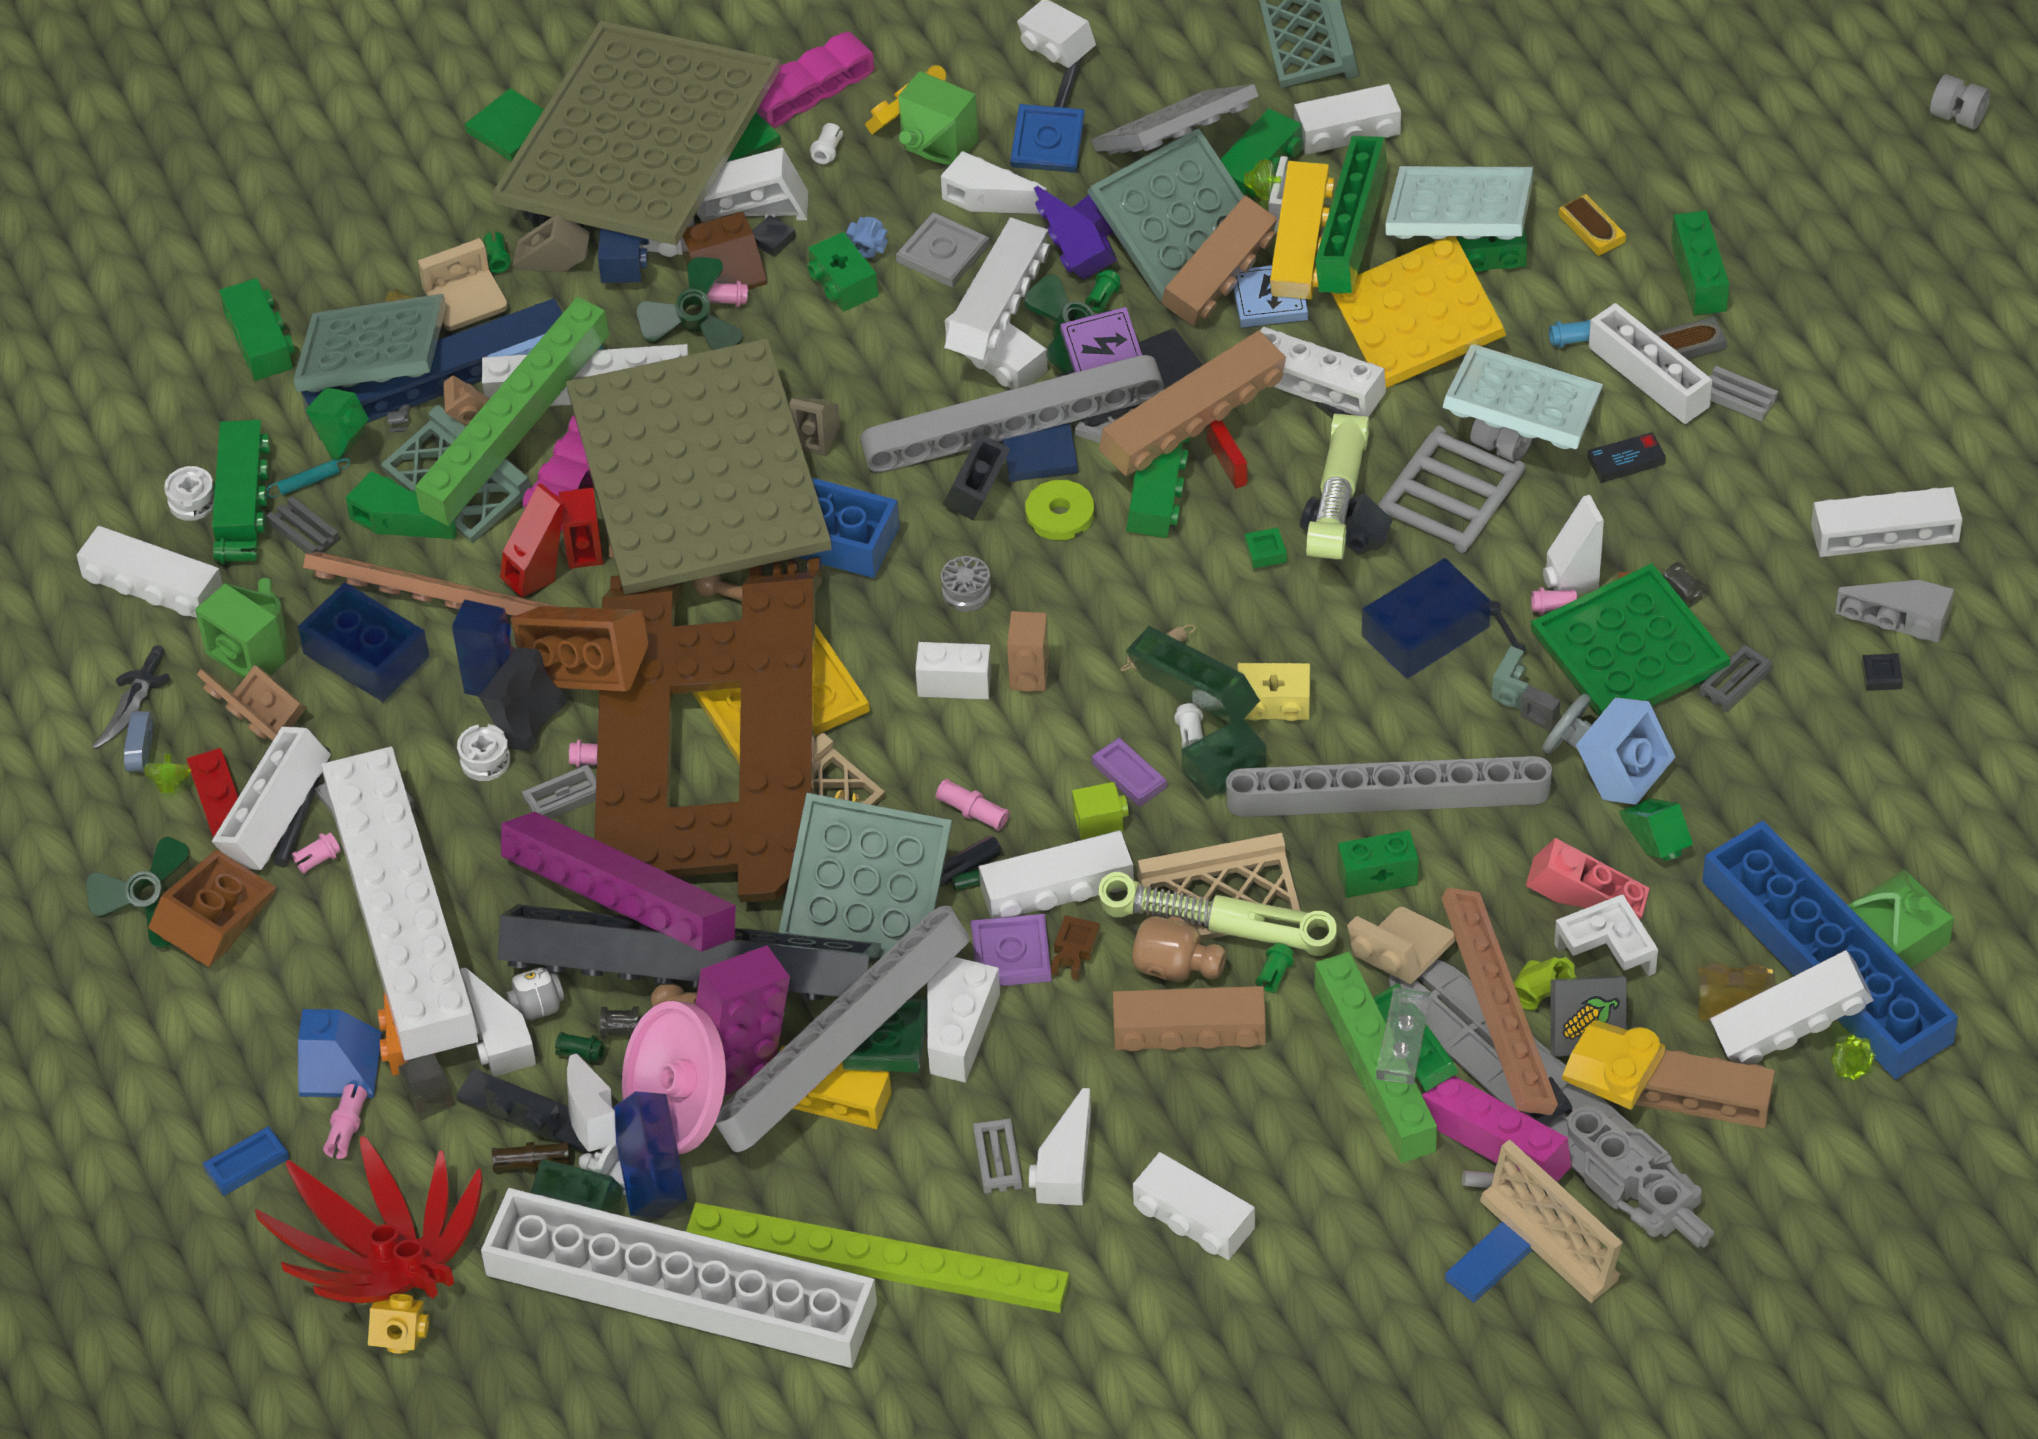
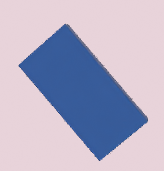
M268 1126L203 1163V1166L218 1190L225 1196L289 1159V1155Z

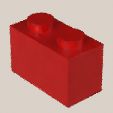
M594 488L559 492V498L564 502L562 529L569 569L604 565Z

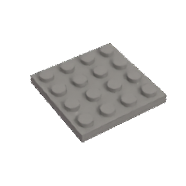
M1254 84L1204 90L1091 139L1095 152L1107 151L1109 155L1117 152L1121 154L1131 150L1132 152L1142 149L1144 151L1151 150L1162 145L1163 139L1172 136L1173 138L1181 137L1192 132L1191 127L1200 124L1205 126L1220 120L1221 114L1227 112L1235 113L1250 106L1248 101L1258 97V93Z

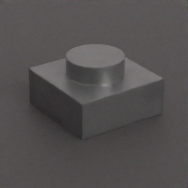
M1529 685L1522 694L1520 717L1551 732L1559 721L1560 700L1554 698L1548 692L1540 691Z

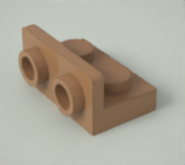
M453 375L444 381L445 413L467 426L490 398L477 391L472 385L466 384Z

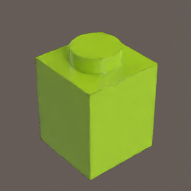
M1115 782L1072 790L1073 815L1081 840L1117 831L1124 832L1123 817L1129 816L1128 805L1125 795H1118Z

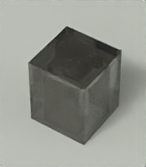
M433 1053L410 1059L407 1063L398 1066L403 1090L420 1121L455 1106L451 1085Z

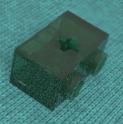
M1242 717L1181 749L1182 772L1206 800L1226 792L1227 777L1234 770L1266 768V744Z
M541 1159L530 1193L617 1214L625 1188L610 1175Z

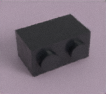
M979 433L942 505L974 520L1011 448Z

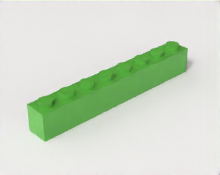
M578 296L574 299L415 486L420 512L447 526L451 524L565 389L566 381H570L576 376L609 337L606 311Z

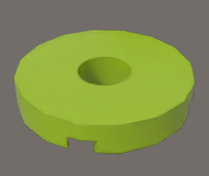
M1052 480L1040 484L1030 492L1025 501L1026 521L1028 525L1030 524L1034 528V532L1041 537L1051 540H1068L1074 538L1075 534L1082 530L1084 533L1091 526L1094 520V499L1089 490L1079 483L1069 480ZM1057 507H1064L1068 509V511L1063 514H1056L1052 512V510Z

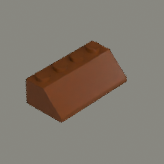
M539 606L511 617L516 647L539 650L543 657L544 668L558 688L628 691L631 689L649 645L642 610Z

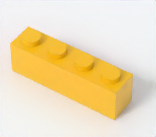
M1288 161L1270 278L1272 296L1312 300L1314 287L1318 288L1315 259L1322 239V229L1325 228L1330 208L1326 207L1327 198H1333L1335 189V178L1329 177L1328 164Z

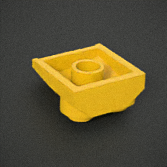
M1595 1020L1588 1025L1573 1049L1563 1072L1562 1080L1631 1110L1663 1058L1665 1045L1661 1044L1658 1036L1647 1028L1638 1027L1626 1030Z

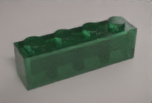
M1148 626L1126 650V653L1143 678L1236 727L1260 702V699L1243 673L1151 626Z

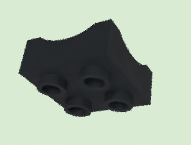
M516 647L479 696L495 726L504 732L505 738L508 741V747L531 751L537 743L538 734L547 720L560 711L568 702L564 693L548 676L539 650Z

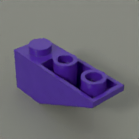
M1034 187L1039 199L1035 202V205L1044 219L1048 218L1051 225L1048 228V233L1054 244L1061 246L1064 254L1060 255V259L1069 273L1074 271L1082 280H1085L1118 261L1106 234L1093 221L1041 187Z

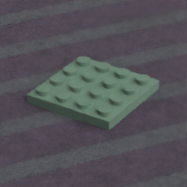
M1199 128L1090 186L1087 191L1159 302H1162L1165 287L1244 197Z
M436 294L312 313L293 379L296 392L307 390L309 392H319L327 387H352L361 382H385L394 377H419L430 372L446 309L444 295Z
M807 793L779 932L881 943V958L926 915L936 909L953 821Z

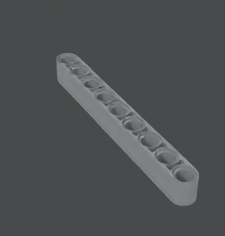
M1141 355L866 429L862 433L860 443L868 468L873 472H886L971 449L979 433L998 442L1005 438L1024 435L1141 404L1163 391L1165 386L1155 359L1148 355Z
M1528 756L1245 768L1234 770L1228 775L1226 780V805L1232 814L1240 817L1536 805L1545 802L1550 796L1552 767L1542 757Z
M950 906L938 907L926 915L721 1106L715 1125L734 1152L744 1151L754 1145L967 945L970 939L969 935Z

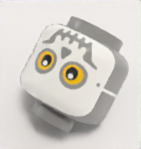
M543 967L515 975L512 979V990L506 992L509 1004L520 1011L524 1019L528 1021L556 1013L559 1010L560 1001L564 1000L563 990L555 972L549 973Z

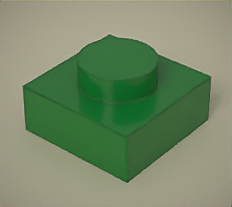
M1279 527L1244 534V543L1253 569L1287 562V552Z

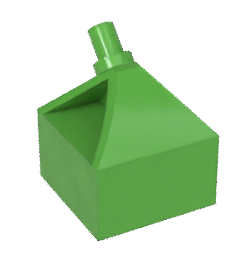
M919 71L898 95L901 125L899 140L905 150L934 162L951 165L962 151L969 153L978 142L976 94Z
M259 579L258 592L224 583L195 609L205 653L244 679L254 665L271 675L286 662L287 635L280 600L272 591L271 579Z
M1905 869L1848 904L1910 969L1950 944L1954 916Z

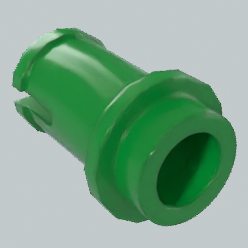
M494 231L496 241H493L492 234L489 232L483 238L488 267L494 273H502L508 269L511 263V256L506 251L504 235Z
M1104 270L1097 274L1095 278L1096 284L1085 300L1087 306H1090L1092 301H1094L1090 307L1093 312L1101 313L1105 311L1112 295L1121 288L1120 276L1112 270Z
M221 537L220 541H214L213 544L214 562H221V565H225V562L256 563V552L243 551H257V540L225 541V537Z
M1275 943L1266 950L1265 956L1267 959L1255 980L1257 986H1262L1265 981L1264 991L1269 993L1278 991L1286 969L1294 963L1292 949L1281 943Z

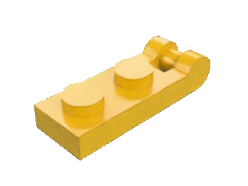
M931 66L925 72L940 80L945 81L946 72L941 66ZM907 85L894 94L897 99L891 104L884 100L870 111L873 117L864 125L872 135L900 115L898 95Z

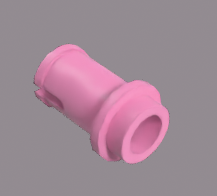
M736 281V284L715 283L707 297L710 303L735 304V307H740V304L746 305L748 287L747 284H741V281Z
M1539 587L1538 591H1532L1531 594L1532 612H1538L1540 616H1543L1545 612H1551L1577 599L1575 589L1545 591L1544 587Z
M578 739L577 743H570L569 764H575L576 768L587 764L597 765V744L582 743L581 739Z
M321 833L318 840L292 853V857L295 863L308 856L310 857V859L298 866L299 870L305 874L308 870L330 857L332 860L336 859V854L341 852V849L331 833L326 835Z

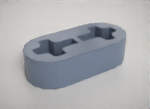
M132 711L124 749V765L127 772H146L154 734L152 712Z

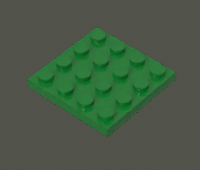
M1653 563L1531 621V631L1579 692L1590 696V706L1598 716L1604 712L1614 698L1649 701L1650 705L1653 706L1730 666V657Z

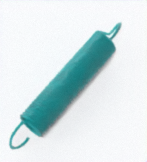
M334 459L307 471L305 470L302 473L292 475L270 485L267 488V495L269 497L279 496H271L268 493L269 488L275 484H278L281 495H285L312 483L314 484L317 481H322L325 478L340 473L336 462L348 460L349 465L350 460L341 459L337 461Z

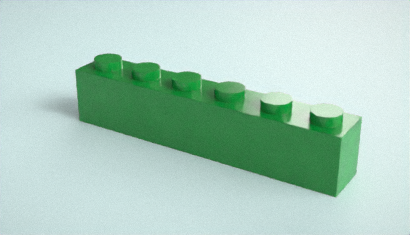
M1351 136L1315 259L1319 292L1353 293L1388 170L1385 137Z

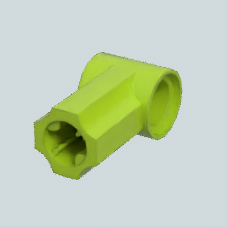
M1553 957L1544 962L1528 961L1513 982L1522 1008L1525 1010H1535L1542 999L1551 996V979L1577 978L1574 972L1575 965L1567 957Z

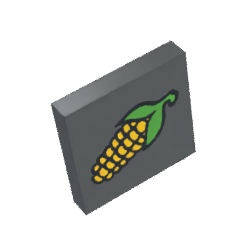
M1602 976L1551 979V1055L1570 1056L1588 1025L1595 1020L1626 1029V977Z

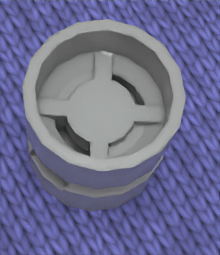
M1945 74L1935 89L1930 105V114L1946 120L1955 117L1957 124L1975 130L1986 113L1991 91L1973 83L1965 86L1964 80Z
M1477 418L1472 426L1470 440L1473 444L1489 451L1497 448V455L1513 463L1522 459L1533 438L1520 435L1516 430L1506 427H1491L1484 420Z

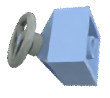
M1582 694L1555 725L1546 738L1542 750L1544 753L1550 754L1563 740L1576 750L1578 749L1602 800L1637 804L1675 758L1649 701L1614 698L1593 725H1591L1586 720L1583 722L1580 719L1591 702L1588 694Z

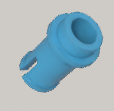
M1591 320L1566 324L1556 321L1555 325L1549 326L1548 332L1551 345L1563 348L1565 344L1589 342Z

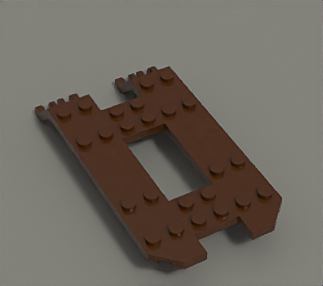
M820 557L809 558L807 560L808 572L799 573V565L796 559L788 560L787 574H784L782 561L772 564L773 575L764 576L763 565L750 567L749 577L742 585V620L674 626L675 604L683 596V582L624 595L619 575L611 576L610 589L602 597V608L642 610L649 645L630 690H599L595 840L674 877L738 872V898L740 903L777 900L787 890L786 885L789 883L806 794H814L815 592L822 583ZM741 688L739 802L670 807L673 694Z

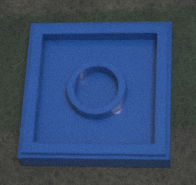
M1019 104L1010 160L1011 167L1077 173L1085 110Z

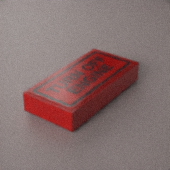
M1214 420L1207 425V443L1234 488L1246 486L1247 461L1223 421Z

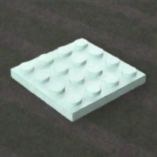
M1400 166L1386 219V235H1395L1401 239H1408L1413 236H1429L1433 239H1443L1448 236H1463L1466 239L1497 236L1499 239L1505 240L1522 236L1533 184V167Z
M1470 345L1446 394L1442 408L1450 410L1459 417L1471 416L1484 420L1491 427H1506L1516 430L1520 435L1527 438L1538 437L1551 441L1554 446L1562 449H1577L1599 399L1603 384L1485 347Z

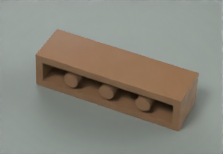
M1245 195L1165 287L1161 304L1193 327L1202 317L1206 320L1217 306L1215 301L1220 295L1227 296L1237 283V275L1241 271L1247 273L1257 259L1255 254L1261 247L1266 250L1272 244L1277 235L1274 229L1278 218Z
M1263 986L1113 991L1115 1050L1139 1051L1141 1049L1160 1048L1175 1050L1189 1047L1211 1049L1218 1046L1252 1047L1255 1045H1265Z
M1665 1050L1663 1058L1634 1105L1765 1128L1773 1091L1775 1070L1764 1068L1757 1064L1746 1065L1726 1061L1718 1057L1707 1058L1691 1055L1684 1051Z

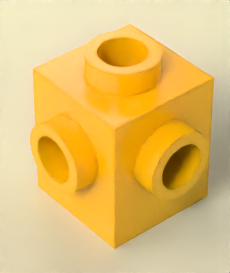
M393 1294L389 1300L374 1302L370 1308L368 1345L387 1347V1351L399 1354L415 1350L421 1338H426L428 1334L429 1315L423 1314L424 1301L413 1300V1297L407 1294Z

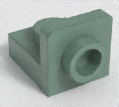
M1510 646L1493 676L1491 699L1499 701L1505 706L1521 710L1522 694L1529 686L1523 682L1526 674V667L1522 666L1524 651Z

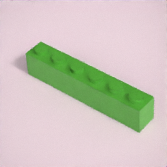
M1350 951L1315 962V991L1400 1163L1436 1152L1437 1125Z

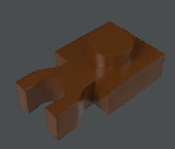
M1064 916L1054 943V953H1057L1051 963L1052 975L1058 976L1061 967L1071 966V979L1079 980L1081 974L1080 959L1091 960L1101 933L1100 923Z

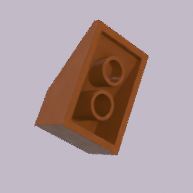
M216 849L161 896L148 928L160 935L165 941L171 942L191 955L195 960L210 967L229 950L272 897L277 887Z

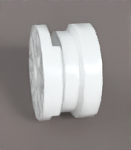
M186 466L177 469L166 479L164 489L168 499V506L174 516L185 521H194L206 517L213 511L214 484L211 475L205 469L196 466Z
M478 724L469 727L459 737L457 750L460 757V765L463 772L469 778L478 781H490L506 772L510 765V752L508 741L500 728L490 724L487 727H479Z

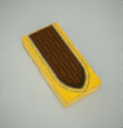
M1587 194L1559 208V217L1598 257L1626 243V234Z

